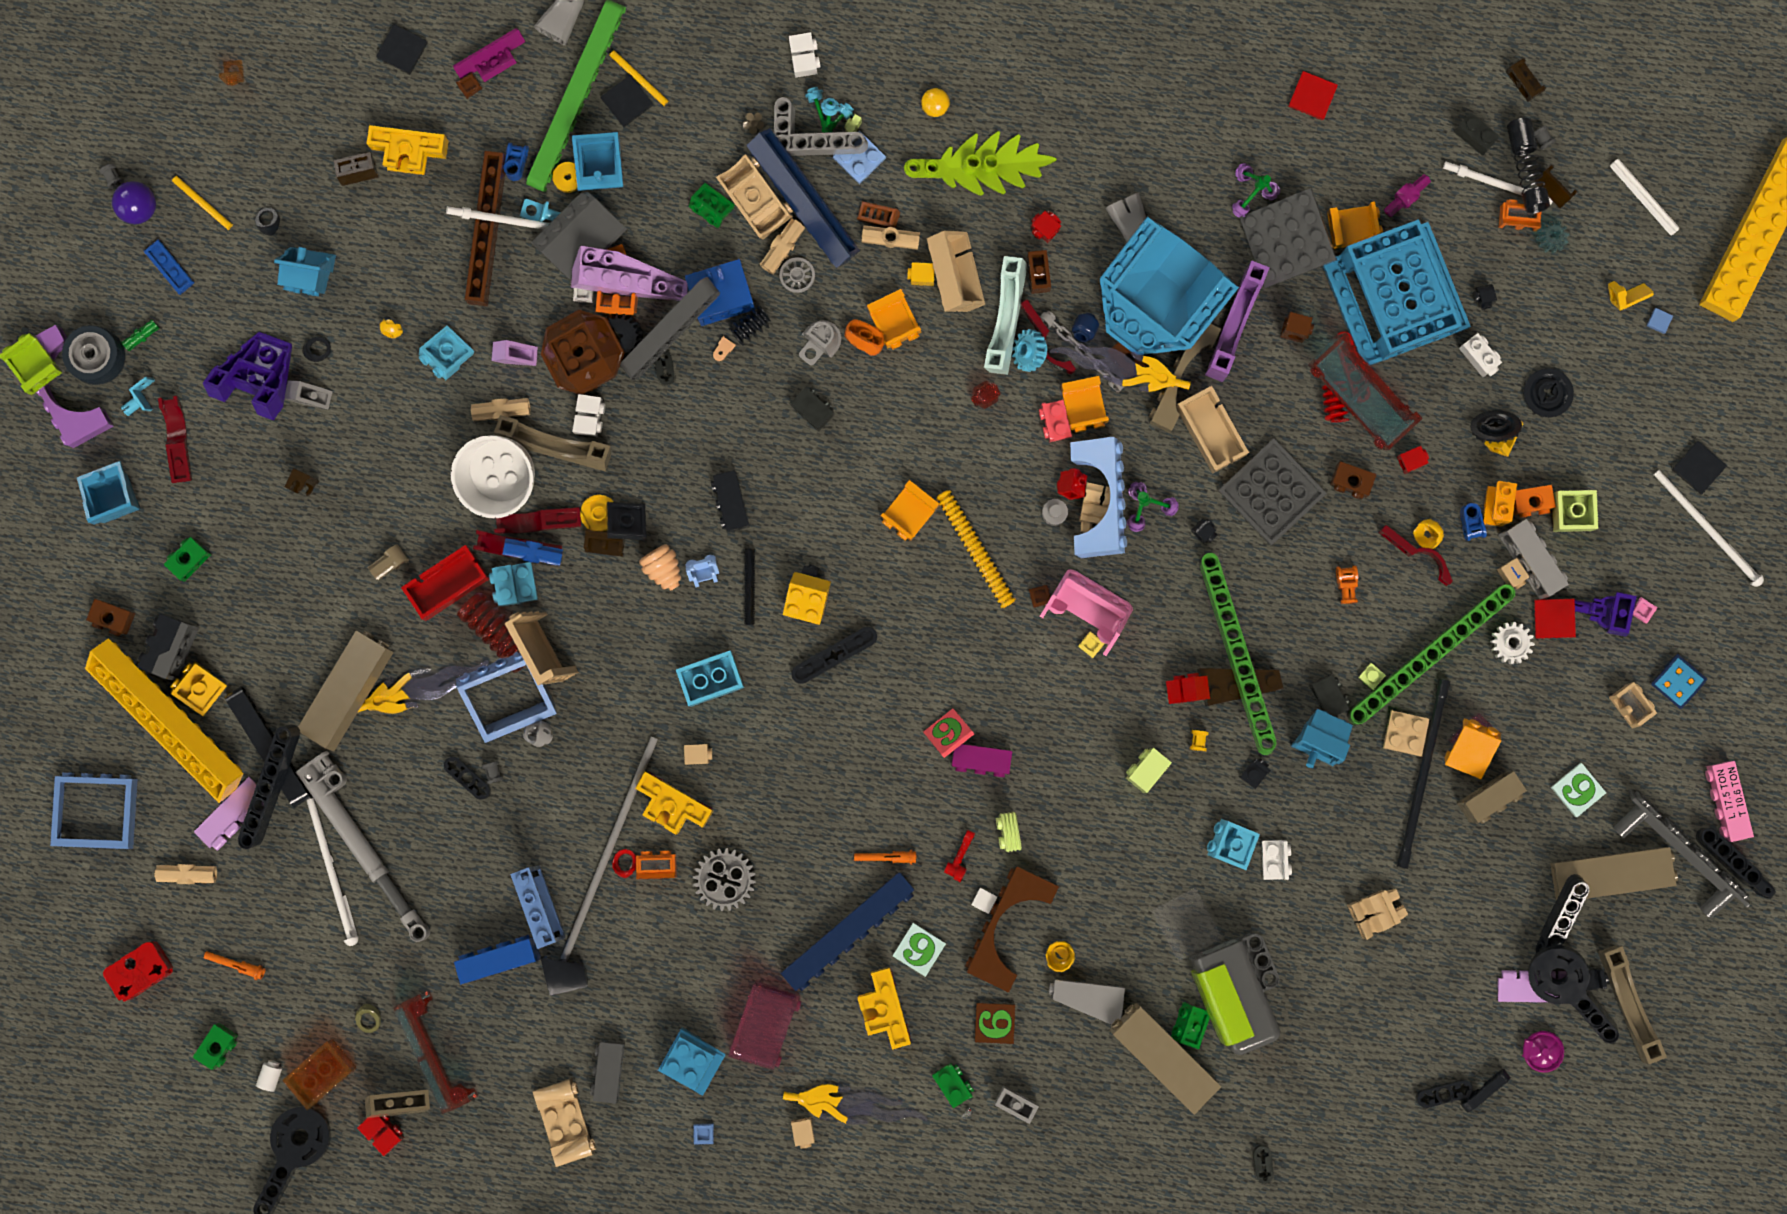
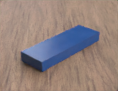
M160 240L155 241L144 250V253L179 295L194 284L193 280Z

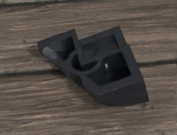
M541 956L543 972L550 996L588 987V977L584 963L568 962L565 959L557 961L547 959V956Z

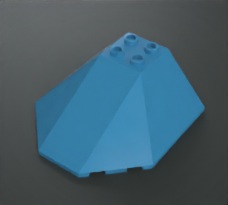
M1147 216L1100 277L1106 332L1136 356L1191 349L1239 287L1211 261L1184 240Z

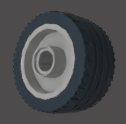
M93 325L82 326L69 334L65 340L62 350L64 365L75 378L85 383L99 385L110 382L120 374L125 364V349L121 341L115 334L105 328Z

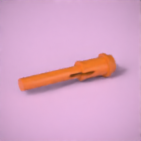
M916 851L854 853V861H893V863H910L912 865V863H916Z
M208 951L204 954V959L237 969L239 973L254 977V980H261L265 974V968L262 965L256 966L245 961L238 962Z

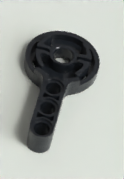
M1562 945L1549 946L1536 953L1528 968L1529 982L1536 995L1553 1004H1571L1604 1042H1616L1619 1038L1617 1024L1587 990L1590 976L1588 965L1583 956L1576 950ZM1556 968L1564 969L1566 975L1562 979H1555L1551 976L1552 970ZM1581 1000L1589 1001L1585 1005L1579 1003ZM1599 1014L1601 1018L1593 1019L1592 1016ZM1612 1029L1614 1032L1607 1034L1605 1030Z
M296 1107L282 1113L274 1122L270 1133V1144L277 1162L254 1205V1214H263L260 1211V1206L263 1203L268 1206L267 1214H273L295 1170L298 1167L308 1166L317 1162L328 1150L331 1141V1130L328 1121L319 1111L309 1107ZM299 1129H304L308 1133V1140L304 1144H298L295 1141L294 1135ZM281 1167H284L287 1170V1176L285 1178H282L279 1175V1169ZM272 1185L278 1189L276 1196L270 1194L269 1190Z

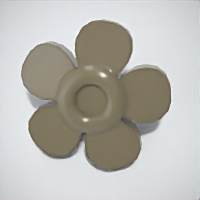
M749 112L746 114L745 117L748 121L743 122V127L749 129L751 134H755L757 128L762 129L764 127V123L760 121L762 119L760 113L753 115Z

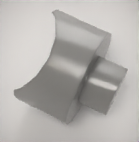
M1059 499L1049 500L1042 509L1043 520L1051 526L1062 524L1068 515L1066 504Z
M542 720L525 727L523 738L536 747L549 744L553 738L551 725Z

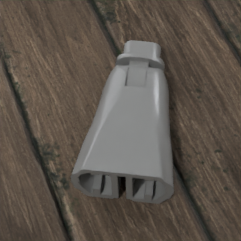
M555 0L534 25V28L539 33L549 38L552 37L554 41L566 45L579 12L583 7L584 0Z
M1135 193L1105 208L1126 242L1129 241L1146 219L1139 193Z

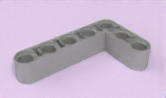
M781 97L775 102L774 134L781 144L788 142L785 149L790 156L861 154L867 150L868 142L860 132L795 134V107L785 97ZM784 105H789L786 111H781ZM788 123V127L785 130H781V126ZM843 140V144L840 147H836L837 141ZM862 140L861 145L854 146L855 141ZM806 141V145L803 148H799V144ZM820 141H825L822 147H817Z

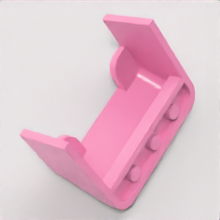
M1070 569L1066 571L1040 617L1043 618L1048 609L1055 614H1063L1065 610L1070 611L1099 629L1097 632L1099 640L1102 643L1108 644L1103 655L1107 656L1128 621L1133 607L1126 600L1081 573Z

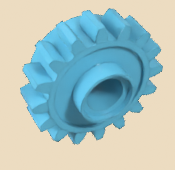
M1031 329L1023 330L1022 334H1018L1019 339L1014 340L1016 344L1013 347L1015 353L1012 355V357L1016 358L1014 364H1017V368L1022 369V371H1036V368H1040L1045 361L1047 344L1045 338L1041 336V332Z

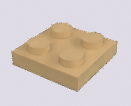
M1391 710L1383 748L1422 757L1429 719Z

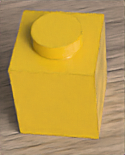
M912 263V268H908L907 280H911V285L934 286L933 263Z

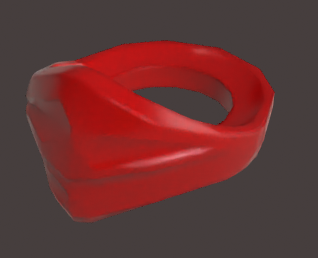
M623 849L615 854L612 862L614 872L622 878H627L636 870V855L633 851ZM623 854H629L633 859L632 866L628 871H622L618 863L620 856Z

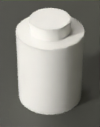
M268 1060V1063H263L256 1087L274 1092L282 1071V1067L279 1066L280 1063Z

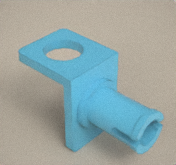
M525 199L520 217L541 222L545 219L553 221L561 212L549 209V202L547 201L544 204ZM527 206H535L537 212L534 216L526 213Z
M144 377L129 389L133 398L121 406L122 410L125 409L123 412L127 416H130L140 407L143 411L153 410L141 391L155 381L154 378Z

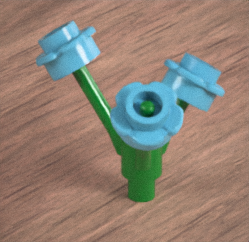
M818 87L807 90L808 93L805 96L808 98L809 103L815 102L823 133H832L843 117L848 120L854 116L852 113L854 109L848 103L844 105L842 103L839 104L833 98L823 100L820 107L819 100L823 98V90H819ZM838 111L840 115L835 121H830L831 116L835 115Z

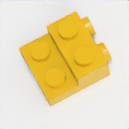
M194 661L193 664L188 663L182 670L184 675L181 679L176 678L170 686L172 688L171 694L204 716L227 687V684Z

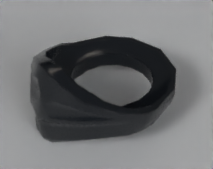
M264 208L257 213L255 224L263 234L272 236L278 230L280 217L273 208ZM264 213H273L271 224L263 225L260 222V218Z
M312 337L304 344L302 353L309 361L321 362L329 357L331 345L323 337ZM316 341H321L326 345L327 351L320 356L312 355L310 346Z

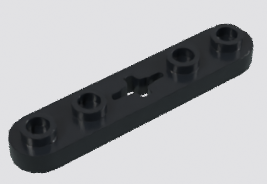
M864 627L795 666L791 673L792 679L798 684L807 683L876 643V631L871 627ZM832 650L834 652L844 650L843 653L838 655V660L830 659L825 661V659L831 656Z

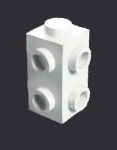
M1477 333L1459 348L1482 377L1487 374L1491 377L1499 370L1497 366L1502 363L1501 357L1495 350L1492 351L1484 336H1480Z

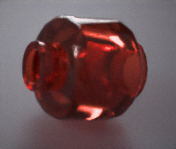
M984 381L972 389L973 396H971V400L975 406L986 409L998 402L1000 391L994 382Z

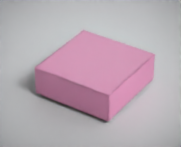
M1640 597L1634 606L1633 616L1647 624L1657 607Z

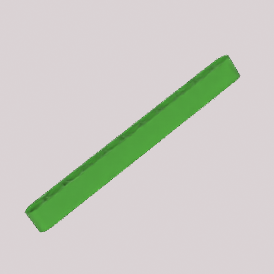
M606 0L531 168L526 185L543 192L547 190L546 185L550 183L554 167L558 165L562 156V149H565L568 143L569 133L573 131L577 122V115H580L584 106L583 102L591 91L592 81H595L598 75V68L603 63L607 54L606 50L608 47L610 48L614 39L613 34L615 30H618L622 19L620 18L623 13L625 14V6L611 0Z
M1207 553L1202 557L1200 570L1257 750L1262 755H1269L1274 751L1277 744L1275 734L1220 561L1215 554ZM1211 561L1214 563V566L1208 567L1205 565V562ZM1218 579L1220 584L1214 585L1210 580ZM1222 596L1226 601L1220 603L1216 600V597ZM1228 614L1231 620L1226 621L1221 615ZM1234 632L1237 637L1232 639L1228 637L1227 633ZM1240 650L1243 655L1237 657L1233 654V651ZM1245 668L1248 674L1243 675L1238 669ZM1251 686L1254 689V692L1248 693L1245 691L1244 687ZM1256 704L1259 706L1260 710L1253 711L1250 708V705ZM1256 723H1263L1266 726V729H1258L1256 727ZM1262 741H1269L1272 747H1263Z
M1505 584L1493 590L1351 708L1347 715L1349 722L1357 725L1371 718L1515 597L1514 588L1511 585ZM1502 589L1508 592L1506 599L1500 594ZM1487 601L1492 602V611H1489L1486 608ZM1473 613L1477 614L1479 617V621L1477 623H1474L1471 620V615ZM1458 625L1464 628L1463 635L1457 633ZM1444 637L1450 642L1447 648L1442 645ZM1429 649L1433 650L1435 653V658L1433 660L1429 659L1427 656V652ZM1414 662L1420 664L1419 672L1413 670L1412 665ZM1399 674L1405 676L1406 681L1404 684L1398 682ZM1385 686L1391 689V694L1388 697L1383 694ZM1370 698H1373L1376 701V707L1374 709L1370 708L1368 705V701ZM1356 710L1362 714L1360 721H1356L1353 717Z

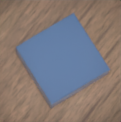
M1655 308L1647 323V327L1664 334L1673 315Z
M694 1124V1144H714V1124Z

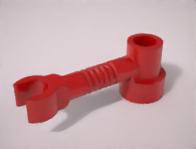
M967 830L953 863L948 862L944 873L954 877L953 879L960 883L967 868L960 866L975 835L974 832Z

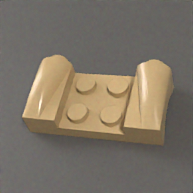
M745 154L732 168L716 178L758 237L765 239L793 217L791 214L793 209L787 202L783 203L779 200L761 175L758 168L761 165L756 158H751Z
M572 1078L533 1091L538 1111L540 1110L549 1138L550 1150L556 1167L594 1155V1150H596L594 1139L590 1138L577 1097V1093H579L576 1082L572 1081Z

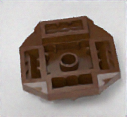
M577 310L547 327L541 356L557 387L581 395H585L615 378L625 354L609 320L582 310ZM582 347L583 354L578 357L576 352Z

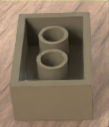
M1506 771L1457 802L1470 823L1483 824L1491 819V814L1495 812L1500 813L1507 808L1506 804L1512 801L1515 803L1524 797L1522 794L1527 790L1514 771Z

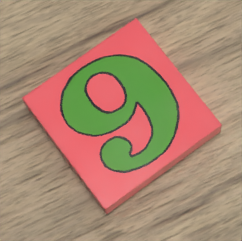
M951 709L923 731L943 758L974 735L973 731L954 709Z

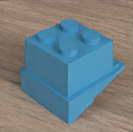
M618 132L573 135L572 143L578 191L623 187L621 146Z
M302 247L286 249L283 255L274 260V263L279 264L277 285L283 286V290L300 294V290H302V293L310 296L319 297V293L325 294L330 272L333 273L336 255L310 251Z
M121 461L77 477L88 523L94 525L106 523L140 510L130 480L123 470Z
M1317 709L1306 722L1302 732L1291 744V747L1309 755L1306 766L1309 768L1314 767L1316 759L1331 766L1340 764L1345 760L1350 747L1348 739L1353 725L1343 719L1330 715L1326 711Z
M682 1027L658 1071L703 1096L726 1054Z

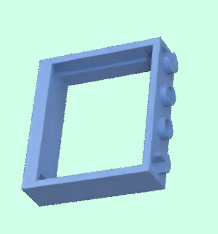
M516 652L510 657L500 658L493 664L481 666L471 673H464L463 676L456 678L457 689L485 743L557 714L555 703L546 685H537L534 680L544 702L484 726L466 689L525 666L526 663L521 653Z
M62 773V776H55L50 846L133 849L138 779H131V775H120L119 778H112L113 774H100V778H93V774L81 773V777H74V773ZM65 782L126 785L122 840L61 838Z
M540 865L528 867L510 874L537 949L565 939L563 928ZM537 870L539 876L533 878L532 872ZM559 930L561 936L555 938L553 932Z

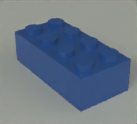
M529 935L516 938L513 944L509 940L497 944L496 949H492V946L477 950V955L470 952L458 956L459 960L455 961L454 965L461 985L536 962L541 959L533 937L530 938Z

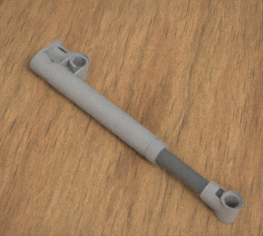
M328 750L319 754L301 767L296 774L366 874L369 875L371 881L378 883L402 917L400 920L408 930L410 938L415 942L427 939L430 935L429 927L424 924L414 909L411 910L388 877V869L383 865L381 859L334 794L346 784V775L330 760ZM336 774L340 777L337 785L333 783V776ZM418 927L424 931L422 938L416 935Z

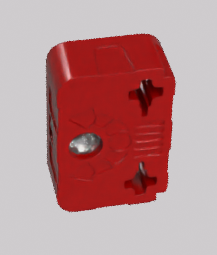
M150 941L142 944L114 964L105 968L103 976L119 1001L123 1000L125 1002L132 1000L173 972V966L158 942ZM132 960L136 961L135 966H131ZM161 965V966H162V969L160 970L161 972L154 973V972L157 971V969H158L159 966ZM132 986L131 988H129L127 993L124 992L126 990V987Z

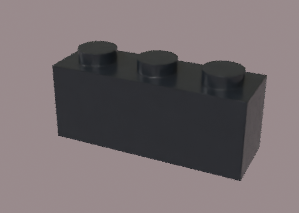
M736 471L713 475L714 481H711L713 493L717 492L718 499L715 502L717 510L722 511L723 518H720L722 529H726L730 533L749 528L750 525Z

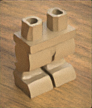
M1086 483V496L1082 502L1079 519L1081 522L1080 532H1088L1092 529L1093 524L1097 525L1103 519L1110 503V487H1105L1103 495L1105 499L1102 505H1100V497L1102 496L1104 486Z
M1396 889L1381 890L1361 898L1358 902L1355 901L1347 904L1353 920L1358 921L1355 924L1362 939L1368 940L1373 936V932L1379 933L1401 923L1400 920L1408 915L1403 905L1394 908L1392 904L1393 901L1400 898ZM1367 914H1368V915H1371V914H1373L1372 916H1369V918L1364 919V918H1365L1364 915H1367Z

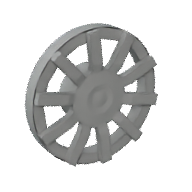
M799 257L791 258L780 269V281L788 291L802 293L813 285L815 271L812 264L806 259ZM796 261L802 262L800 267H797ZM793 262L794 268H790L788 264ZM806 263L809 266V268L803 270L802 268ZM785 267L790 271V273H783ZM811 270L812 276L805 275V273ZM783 276H790L788 280H783ZM804 278H811L810 283L808 284ZM793 281L791 287L786 285V283ZM800 282H803L806 287L801 289ZM795 283H798L799 289H793Z

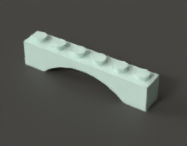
M1004 256L998 317L993 337L987 349L984 368L990 373L1008 375L1028 266L1023 258Z

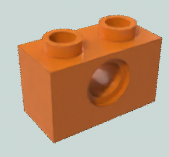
M1552 485L1516 490L1513 515H1520V518L1532 516L1531 513L1533 512L1543 515L1551 513L1550 510L1556 508ZM1530 497L1536 500V507L1530 505Z

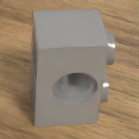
M1004 1085L994 1102L995 1106L1029 1124L1039 1107L1038 1103Z

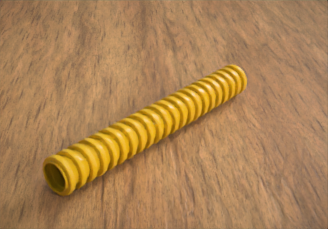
M946 490L939 494L936 500L940 501L939 505L943 506L942 510L946 511L945 515L949 516L948 520L952 521L951 525L955 526V531H958V537L961 536V542L964 541V547L967 546V552L971 553L970 557L974 558L973 562L977 563L976 567L980 568L979 572L983 573L982 577L986 578L985 582L989 583L988 587L992 588L991 592L995 593L994 597L998 598L997 602L1001 603L1000 607L1005 608L1014 603L1015 597H1012L1013 594L1009 592V587L1005 586L1006 582L1002 581L1003 577L999 576L1000 572L996 571L997 567L993 566L994 562L990 561L991 557L987 556L988 552L984 551L985 547L981 546L982 542L978 541L979 537L975 536L976 532L972 531L973 527L969 526L970 522L966 521V515L963 516V510L960 511V505L957 506V500L954 501V495L951 496V490Z

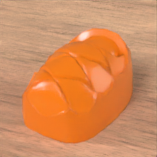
M857 319L850 321L846 326L844 336L857 349L865 351L871 356H875L882 351L884 335L881 330Z

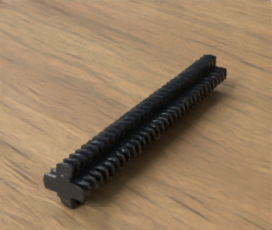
M745 549L744 556L745 625L755 624L753 623V619H755L753 618L755 617V613H753L755 612L753 611L755 610L753 608L755 607L753 606L755 605L753 604L755 602L753 601L755 600L753 599L755 598V594H753L755 593L753 592V588H755L753 587L755 586V582H753L755 581L753 580L755 579V575H753L755 574L753 573L755 571L753 570L755 569L753 568L755 567V563H753L755 562L753 561L755 556L753 555L755 554L753 553L755 551L753 550L755 549Z

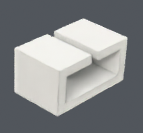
M811 33L789 36L795 78L818 74L817 68H820L819 56L815 57L814 50H817L816 38L812 39Z
M578 394L576 405L578 415H575L572 432L577 435L597 437L598 433L602 432L603 422L600 421L601 414L605 413V403H603L601 397Z

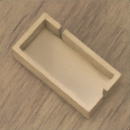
M942 231L927 238L928 249L931 254L944 311L968 312L985 305L973 253L968 252L957 258L955 257V255L971 249L968 233Z
M1210 386L1178 403L1176 409L1213 474L1230 463L1232 464L1245 457L1249 451L1223 405L1221 404L1217 409L1215 408L1220 399L1213 387Z

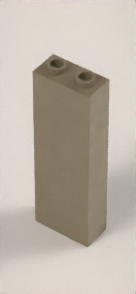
M355 631L298 726L301 734L331 751H335L394 653L388 649L389 644L380 639L378 642L373 640L375 636L367 631L363 633Z
M1660 847L1550 863L1556 900L1567 878L1573 874L1580 875L1589 886V893L1586 899L1677 886L1678 875L1673 867V862L1675 861L1674 853L1670 847Z
M1137 1003L1130 1005L1125 1010V1014L1112 1023L1109 1031L1195 1115L1221 1086Z

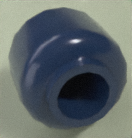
M1091 313L1079 314L1072 326V333L1078 341H1090L1098 331L1099 322Z

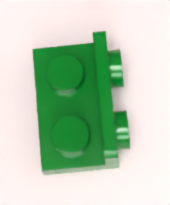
M706 183L692 195L689 203V208L694 213L699 214L716 228L721 226L722 221L735 206V204Z
M1183 1002L1178 1012L1176 1024L1172 1029L1171 1037L1181 1044L1199 1049L1210 1019L1207 1010Z
M949 1063L934 1073L932 1077L954 1109L967 1099H971L973 1097L971 1092L974 1090L968 1081L964 1083L961 1078L963 1073L957 1064L953 1066L952 1063Z

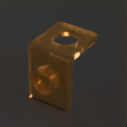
M242 60L223 62L224 73H219V78L225 84L237 85L240 82H244ZM231 65H236L239 68V72H228V68Z

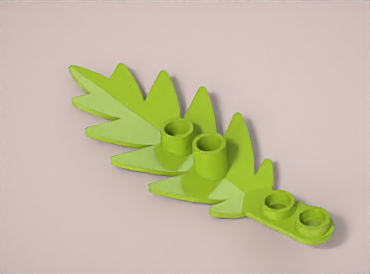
M997 131L983 143L975 154L978 134H974L962 144L953 156V147H949L941 159L908 160L904 165V172L911 178H942L951 188L956 187V181L969 191L982 196L984 192L978 180L992 190L1005 194L1006 191L999 177L1014 186L1024 188L1025 184L1019 172L1040 178L1042 174L1039 167L1054 163L1057 159L1037 154L1038 143L1016 154L1021 137L1019 134L1005 143L995 154L1000 132ZM910 167H914L916 171H912ZM928 167H933L934 171H930Z

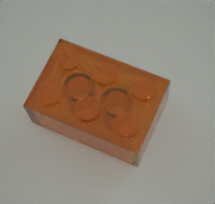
M331 1039L326 1041L282 1081L302 1105L309 1110L352 1074L357 1067L337 1043Z

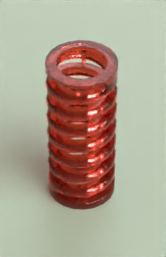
M482 592L476 593L459 609L457 617L462 622H468V628L475 630V635L482 637L484 644H490L489 649L497 651L496 655L498 658L512 656L518 648L514 644L505 650L513 640L510 634L498 643L500 638L508 631L506 625L490 636L494 629L506 619V616L504 614L499 615L491 625L484 628L486 623L499 611L497 607H493L482 619L476 622L478 617L491 605V601L486 600L476 610L475 607L478 603L487 598ZM472 609L475 611L472 614L468 615ZM522 666V667H520V668H518V669H515V670H513L512 672H513V673H517V672L520 671L524 666Z

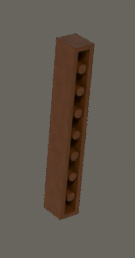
M484 152L477 211L500 215L505 181L504 163L506 156L504 153ZM475 219L465 301L469 305L488 307L499 222Z

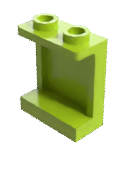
M30 333L20 336L15 344L7 346L0 354V359L6 362L22 384L21 388L30 395H33L63 373L38 338Z

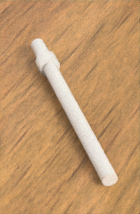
M1445 161L1443 169L1455 172L1457 176L1463 178L1466 176L1522 196V190L1524 189L1522 187L1470 170L1467 166L1461 164L1458 166Z
M447 206L446 214L461 216L463 219L475 218L543 230L550 224L474 211L468 207L456 208Z

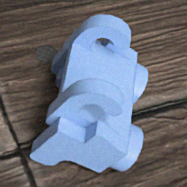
M707 555L703 560H689L686 562V572L689 581H693L695 587H699V582L713 579L714 583L718 582L716 574H719V568L714 555Z

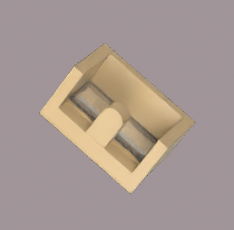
M1634 682L1626 684L1609 697L1631 728L1640 727L1657 714L1654 704L1644 696L1642 688Z

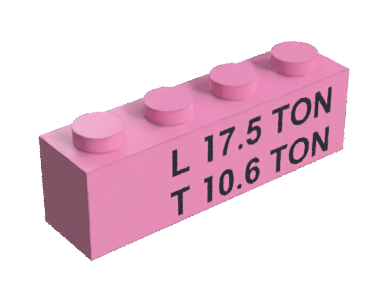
M1735 761L1706 766L1705 776L1712 787L1710 796L1715 801L1717 807L1715 809V816L1721 823L1720 834L1728 842L1754 837Z

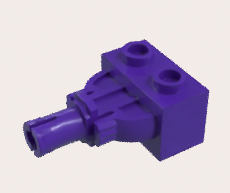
M1617 592L1614 596H1607L1602 599L1594 598L1591 603L1575 599V611L1590 615L1589 620L1596 621L1601 627L1607 629L1606 633L1626 637L1630 631L1636 596Z

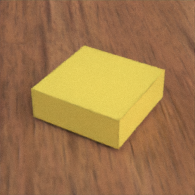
M1090 631L1078 647L1094 658L1105 643H1102Z

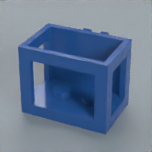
M740 259L685 276L689 291L705 277H708L720 291V295L698 317L701 326L755 310Z

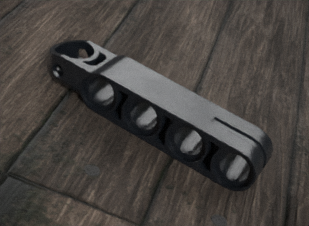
M1700 828L1697 831L1696 840L1741 883L1747 885L1757 895L1771 899L1775 895L1774 886L1715 829ZM1705 832L1710 834L1709 841L1704 839ZM1721 845H1723L1725 849L1722 855H1720L1718 851V848ZM1734 859H1738L1739 866L1737 868H1734L1733 866ZM1749 872L1753 874L1751 882L1747 878Z
M1573 874L1567 878L1541 931V937L1536 945V953L1539 952L1540 948L1544 949L1549 946L1564 944L1589 893V886L1580 875Z

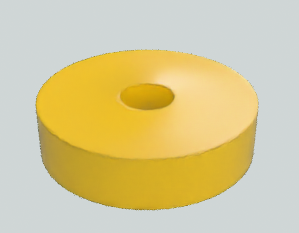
M563 162L554 169L552 176L555 186L565 193L575 192L578 190L575 163ZM566 175H571L570 180H565Z

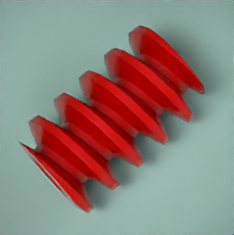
M1331 382L1322 386V390L1327 391L1322 395L1323 398L1327 399L1323 402V405L1329 406L1324 409V412L1329 414L1324 417L1326 421L1331 423L1349 421L1348 418L1343 417L1349 413V411L1343 410L1348 404L1342 402L1347 396L1341 394L1347 391L1346 388L1341 387L1346 382Z

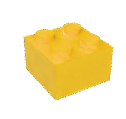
M794 572L789 584L783 615L820 625L831 581Z

